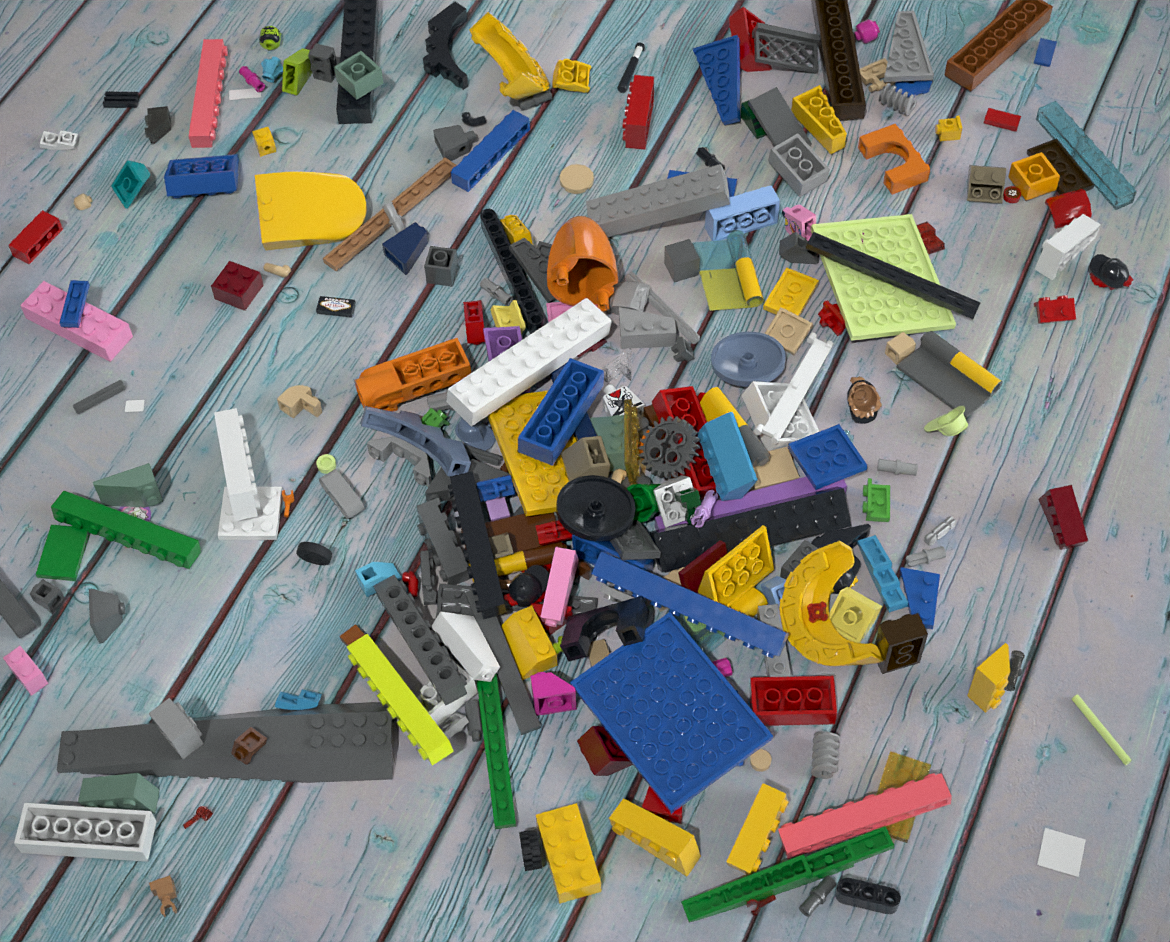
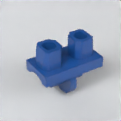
M511 475L476 482L481 502L515 494Z

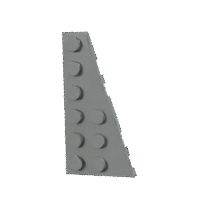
M898 11L884 82L933 80L934 74L915 12Z

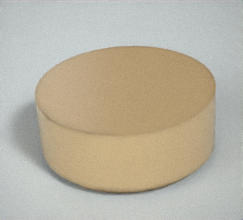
M757 750L750 757L751 767L759 772L766 771L771 765V755L766 750Z

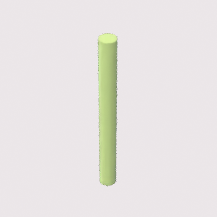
M1075 695L1071 700L1124 765L1129 764L1132 761L1081 697Z

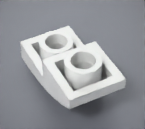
M62 130L60 134L44 131L40 141V148L50 150L74 149L78 134Z

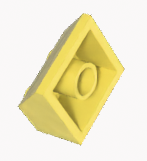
M846 587L840 590L829 614L835 629L840 635L852 642L861 643L874 624L882 606Z

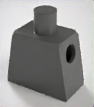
M460 125L433 130L434 141L442 157L450 161L469 153V142L476 140L473 130L464 133Z

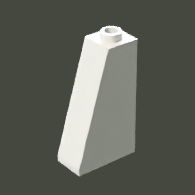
M440 612L431 626L434 632H436L474 680L491 682L500 666L474 616Z

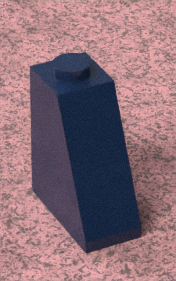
M415 222L382 243L384 255L405 275L410 272L428 244L426 229Z

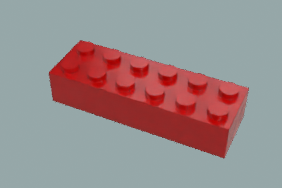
M693 386L659 390L651 401L659 423H661L662 417L666 421L668 416H671L673 419L678 417L681 420L687 421V424H691L697 433L707 423ZM683 437L679 439L678 444L683 441ZM698 441L695 444L699 445L700 448L696 449L695 452L699 456H693L696 463L690 462L691 470L685 468L683 476L690 477L693 488L699 491L700 500H703L707 491L714 490L713 496L717 491L714 479L710 474L708 462L704 457L702 445ZM675 456L673 458L674 462L677 460L678 456Z

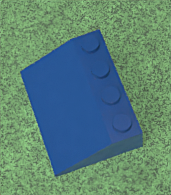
M238 154L170 160L164 175L167 197L180 198L183 195L195 197L205 193L207 195H215L217 192L230 194L237 191Z

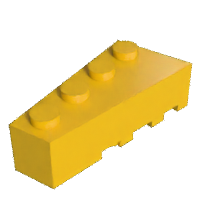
M762 783L726 861L728 866L747 875L758 872L762 863L759 859L763 852H767L771 843L769 839L772 833L776 832L780 823L779 818L788 806L789 801H787L786 793Z
M624 798L609 817L612 830L616 834L625 836L686 877L701 858L693 834Z

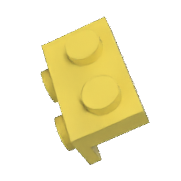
M512 300L510 306H492L490 311L496 327L520 326L521 334L525 331L526 323L523 320L517 300Z

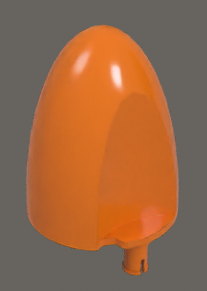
M575 216L561 226L553 241L547 267L548 290L553 297L567 305L575 306L588 298L594 305L598 304L597 308L601 311H607L609 309L608 298L614 293L613 285L618 283L617 265L613 249L605 232L594 220L586 216Z

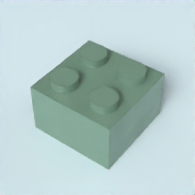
M362 51L334 67L336 81L355 99H359L383 84L382 69Z

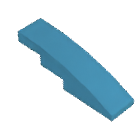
M876 535L858 540L857 544L864 562L888 611L892 612L908 607V601L900 589V581L892 569V562Z

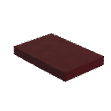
M717 542L678 572L682 587L698 593L705 571L727 554L725 542Z

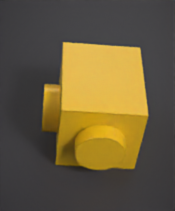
M269 127L252 131L255 146L260 157L276 152L274 139Z

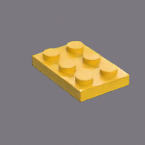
M786 267L765 301L763 310L777 314L782 307L800 316L819 285V280Z

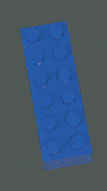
M570 358L519 435L518 452L553 466L604 386V371Z

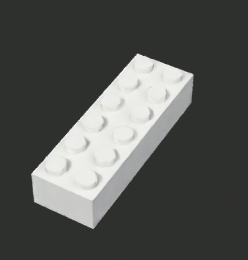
M237 408L214 412L234 521L258 517L257 508H260L258 497H254L258 493L256 483H252V481H255L253 469H249V467H252L250 455L246 456L250 451L248 442H244V440H247L245 428L241 429L244 426L242 415L238 416Z
M24 803L14 844L21 853L148 862L157 821L151 811Z

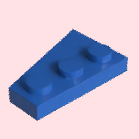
M900 567L899 572L904 584L903 588L908 601L909 614L918 613L925 628L933 630L940 574Z

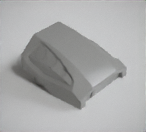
M618 282L613 285L614 293L610 296L607 313L613 312L615 315H619V307L643 312L644 306L647 303L650 285L635 282Z

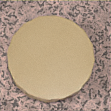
M574 164L567 166L560 174V185L569 193H584L594 183L593 172L585 165Z

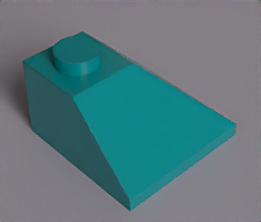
M130 160L126 161L111 185V188L126 209L132 204L151 174L144 164Z

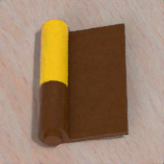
M554 512L526 516L524 513L485 523L488 537L508 532L513 554L494 559L498 577L527 570L533 565L545 566L552 564L555 547L567 549L566 544L562 545L561 541L539 545L535 526L556 521Z

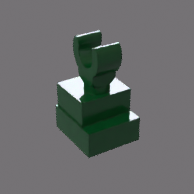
M693 487L674 493L676 501L686 508L685 521L687 523H691L690 517L695 515L694 507L701 505L699 491Z

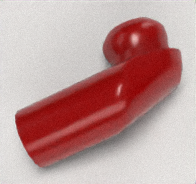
M412 571L404 572L402 580L403 582H409L408 593H411L412 597H418L419 581L415 573Z

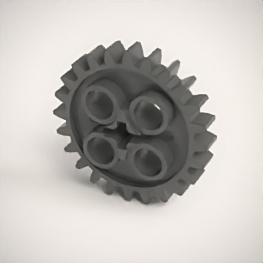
M668 416L667 421L662 417L660 424L654 421L655 427L648 426L650 432H643L646 438L640 439L644 445L638 447V449L643 451L639 457L644 459L641 463L646 466L645 469L647 471H651V474L657 475L661 479L664 476L670 479L671 474L673 477L678 478V472L684 475L685 468L691 470L689 463H696L693 456H699L695 450L700 448L699 445L695 444L700 439L695 436L697 431L693 429L691 424H687L688 422L684 419L681 420L678 417L673 419L671 416ZM666 433L665 438L661 440L662 435ZM683 437V441L678 444L679 439ZM660 452L659 457L655 458L656 454ZM675 456H678L677 460L675 462H672L673 458Z

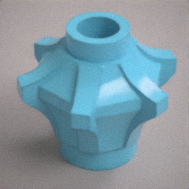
M273 56L271 59L264 58L261 62L263 67L262 78L273 83L278 76L283 75V67L279 58Z

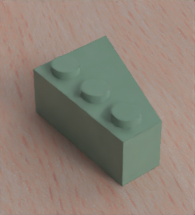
M139 773L83 778L78 803L84 807L151 811L155 814L160 790Z

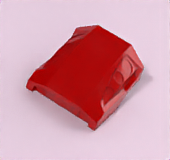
M1084 189L1064 193L1045 200V204L1048 205L1054 220L1055 229L1071 224L1074 218H1079L1082 214L1089 218L1092 216L1091 203Z

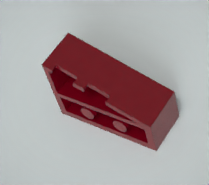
M1072 485L1049 489L1038 499L1053 532L1055 543L1059 546L1060 550L1082 546L1088 542Z

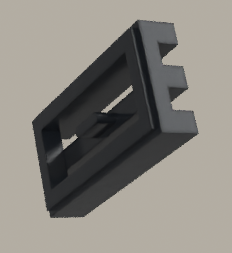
M105 91L103 106L104 108H137L139 93Z

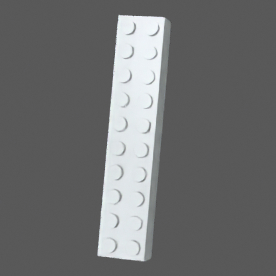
M586 298L449 387L446 402L472 427L567 363L570 358L573 359L609 335L612 320Z

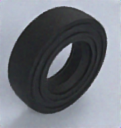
M300 542L296 550L299 558L312 564L324 566L328 565L332 559V552L317 543Z

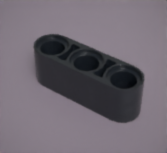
M842 878L839 880L835 891L836 899L842 904L883 914L895 913L901 901L900 893L894 888L852 878ZM848 888L851 893L845 894L841 889ZM869 893L873 898L866 899L863 894ZM891 898L895 904H888L884 899Z

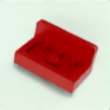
M1068 295L1057 296L1055 300H1050V297H1043L1034 303V307H1037L1039 324L1076 320L1074 298H1068Z

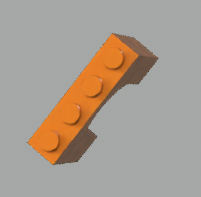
M896 123L859 137L858 149L866 160L884 153L897 154L905 160L906 163L885 171L883 183L892 195L928 181L929 165L923 161L920 153L914 149L911 141L905 137L902 129H899Z

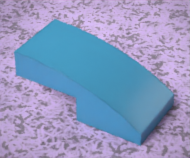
M302 689L300 695L297 696L280 691L275 707L288 710L314 708L318 706L322 694Z

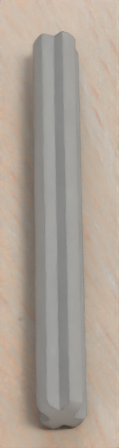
M634 272L626 275L628 282L645 284ZM650 289L647 301L663 316L675 318L676 328L692 344L699 342L700 335Z

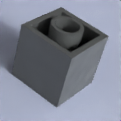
M690 239L665 246L664 264L674 283L699 275L700 258Z
M430 246L424 265L426 283L453 287L458 270L456 249Z

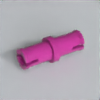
M242 66L239 74L245 78L248 85H251L257 92H262L265 84L258 79L259 77L256 73L251 72L247 66Z

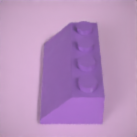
M520 326L483 328L488 361H491L522 340ZM528 388L521 394L530 393V388Z

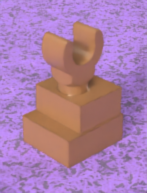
M169 875L149 882L151 892L154 896H158L162 903L160 912L163 917H166L165 910L168 907H172L173 912L176 914L177 908L171 901V899L177 898L172 877Z

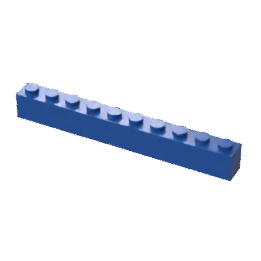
M600 552L591 573L597 576L595 580L607 584L609 581L615 584L613 588L625 592L627 589L633 592L632 596L635 598L642 596L644 599L645 597L651 600L650 604L661 609L663 605L670 608L668 612H671V614L680 617V614L688 616L687 621L696 625L699 622L706 624L705 629L717 633L718 630L724 632V637L732 641H736V638L744 641L743 646L752 650L755 647L763 650L761 654L773 658L774 655L780 656L789 636V633L605 552Z

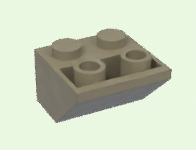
M969 165L967 201L1003 203L1006 168Z
M601 436L581 438L561 452L569 482L578 477L588 475L608 478L610 463Z

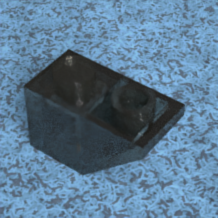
M168 106L147 108L145 123L148 128H145L146 138L150 139L151 144L157 143L171 131V116Z

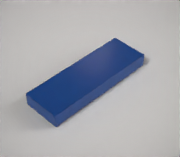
M70 280L59 322L61 327L79 328L90 286L89 281Z

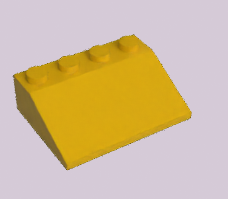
M762 525L707 569L698 589V594L729 607L774 570L766 526Z

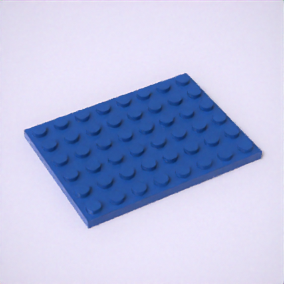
M671 612L646 628L642 642L628 646L622 645L570 682V685L575 687V691L671 814L773 739L771 732Z

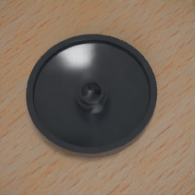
M588 475L571 480L560 490L556 502V514L562 526L571 534L589 541H608L623 535L631 527L635 516V502L631 493L619 482L604 476Z

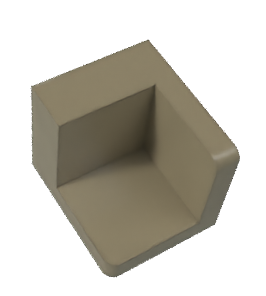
M508 532L489 537L494 559L513 554Z

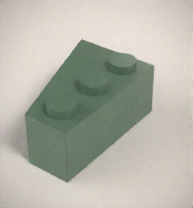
M616 415L590 418L596 436H601L610 463L609 471H615L616 469L629 470L630 428L628 416Z

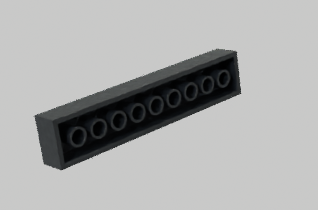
M379 0L344 1L340 63L362 51L376 64ZM338 83L336 105L338 123H372L374 90L359 99H355Z
M836 486L712 516L700 528L695 527L697 522L694 525L692 522L650 531V536L661 552L660 558H656L658 570L663 573L686 567L719 541L725 542L727 553H729L762 525L766 526L770 546L851 527L852 525L844 488Z

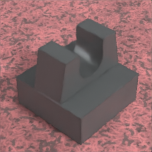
M682 336L676 339V344L671 347L675 354L678 353L673 356L674 360L677 362L687 360L689 362L695 359L691 344Z

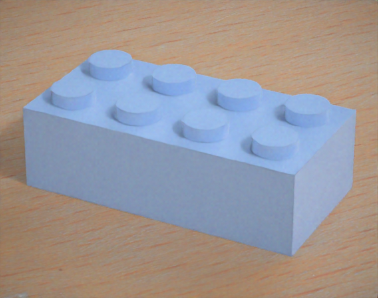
M772 185L729 197V205L707 210L705 213V229L712 243L777 224L780 200Z

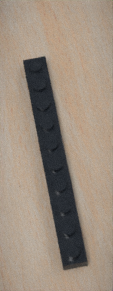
M813 232L807 242L806 249L968 318L974 319L981 302L816 232Z

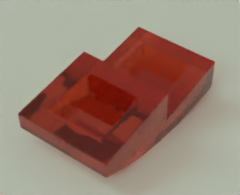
M924 222L916 225L928 254L945 249V243L936 236V229L931 224Z

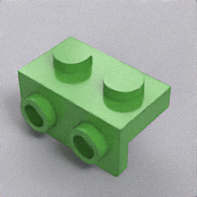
M868 478L867 485H863L862 496L866 497V501H863L862 513H866V521L889 522L890 485L872 484V478Z

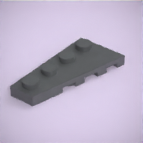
M526 238L511 244L509 250L547 303L556 301L557 299L552 296L547 287L548 260Z

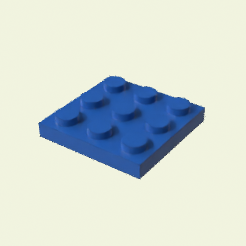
M840 424L788 444L789 451L815 490L867 470L868 465Z

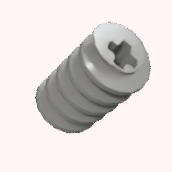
M888 83L881 91L878 101L909 116L917 100H913L914 95L911 94L908 98L907 91L902 95V89L896 92L897 87L893 86L890 89L891 84Z
M818 731L813 734L814 745L812 748L813 760L811 764L813 768L811 769V774L820 779H829L833 777L832 773L838 772V767L835 765L838 764L839 760L835 757L839 756L837 751L839 744L837 742L840 740V737L831 732Z

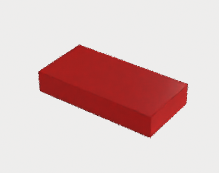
M988 108L984 124L1017 132L1021 116Z

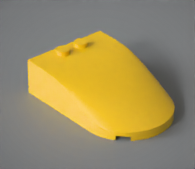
M277 172L255 175L261 240L265 251L341 242L359 229L365 221L367 205L364 194L352 179L344 175L321 172Z

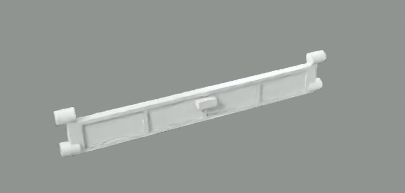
M810 333L807 338V342L812 344L768 422L765 426L759 423L754 429L755 435L763 433L771 437L773 444H777L833 346V342L830 340L825 343L817 339L816 333Z

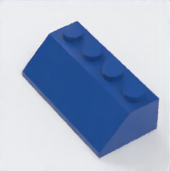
M572 535L573 550L576 551L577 557L595 566L600 552H605L621 559L610 540L589 541ZM653 559L623 560L650 573L653 571Z

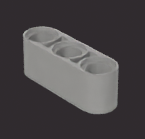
M337 469L319 478L322 488L346 519H350L365 510L360 498Z

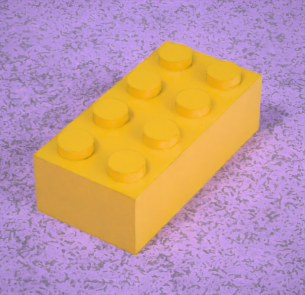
M577 803L536 814V825L559 904L601 892V880Z

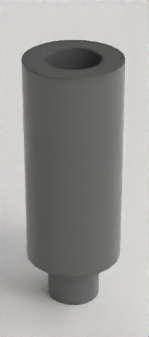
M468 700L465 702L466 718L469 721L467 723L468 735L472 736L473 742H478L481 740L480 735L483 734L480 704L478 700Z

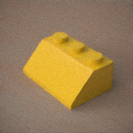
M532 606L513 613L501 625L522 680L529 678L530 675H535L538 672H544L558 666L557 654Z
M1006 643L976 668L967 695L985 713L992 708L994 710L999 706L1002 701L1000 698L1005 693L1004 688L1009 683L1007 681L1010 674L1009 646Z

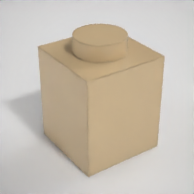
M902 332L887 342L885 354L897 365L914 352L916 343L911 337Z

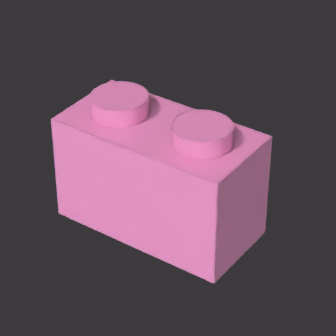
M21 646L3 657L9 669L31 696L48 684L41 670Z

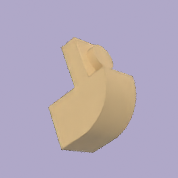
M304 385L292 386L277 398L279 409L292 418H295L303 409L317 418L322 414L321 402L318 398L312 396L310 387Z

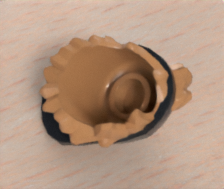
M851 377L850 382L852 384L847 391V402L852 420L858 424L870 423L875 420L878 410L882 407L881 397L876 388L863 377Z

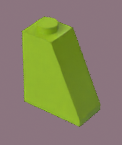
M301 48L283 61V92L298 95L313 73L308 57L310 50Z

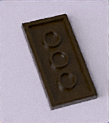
M1057 138L1027 149L1026 154L1028 156L1042 152L1058 172L1060 178L1056 191L1060 195L1079 189L1088 191L1094 188L1095 184Z

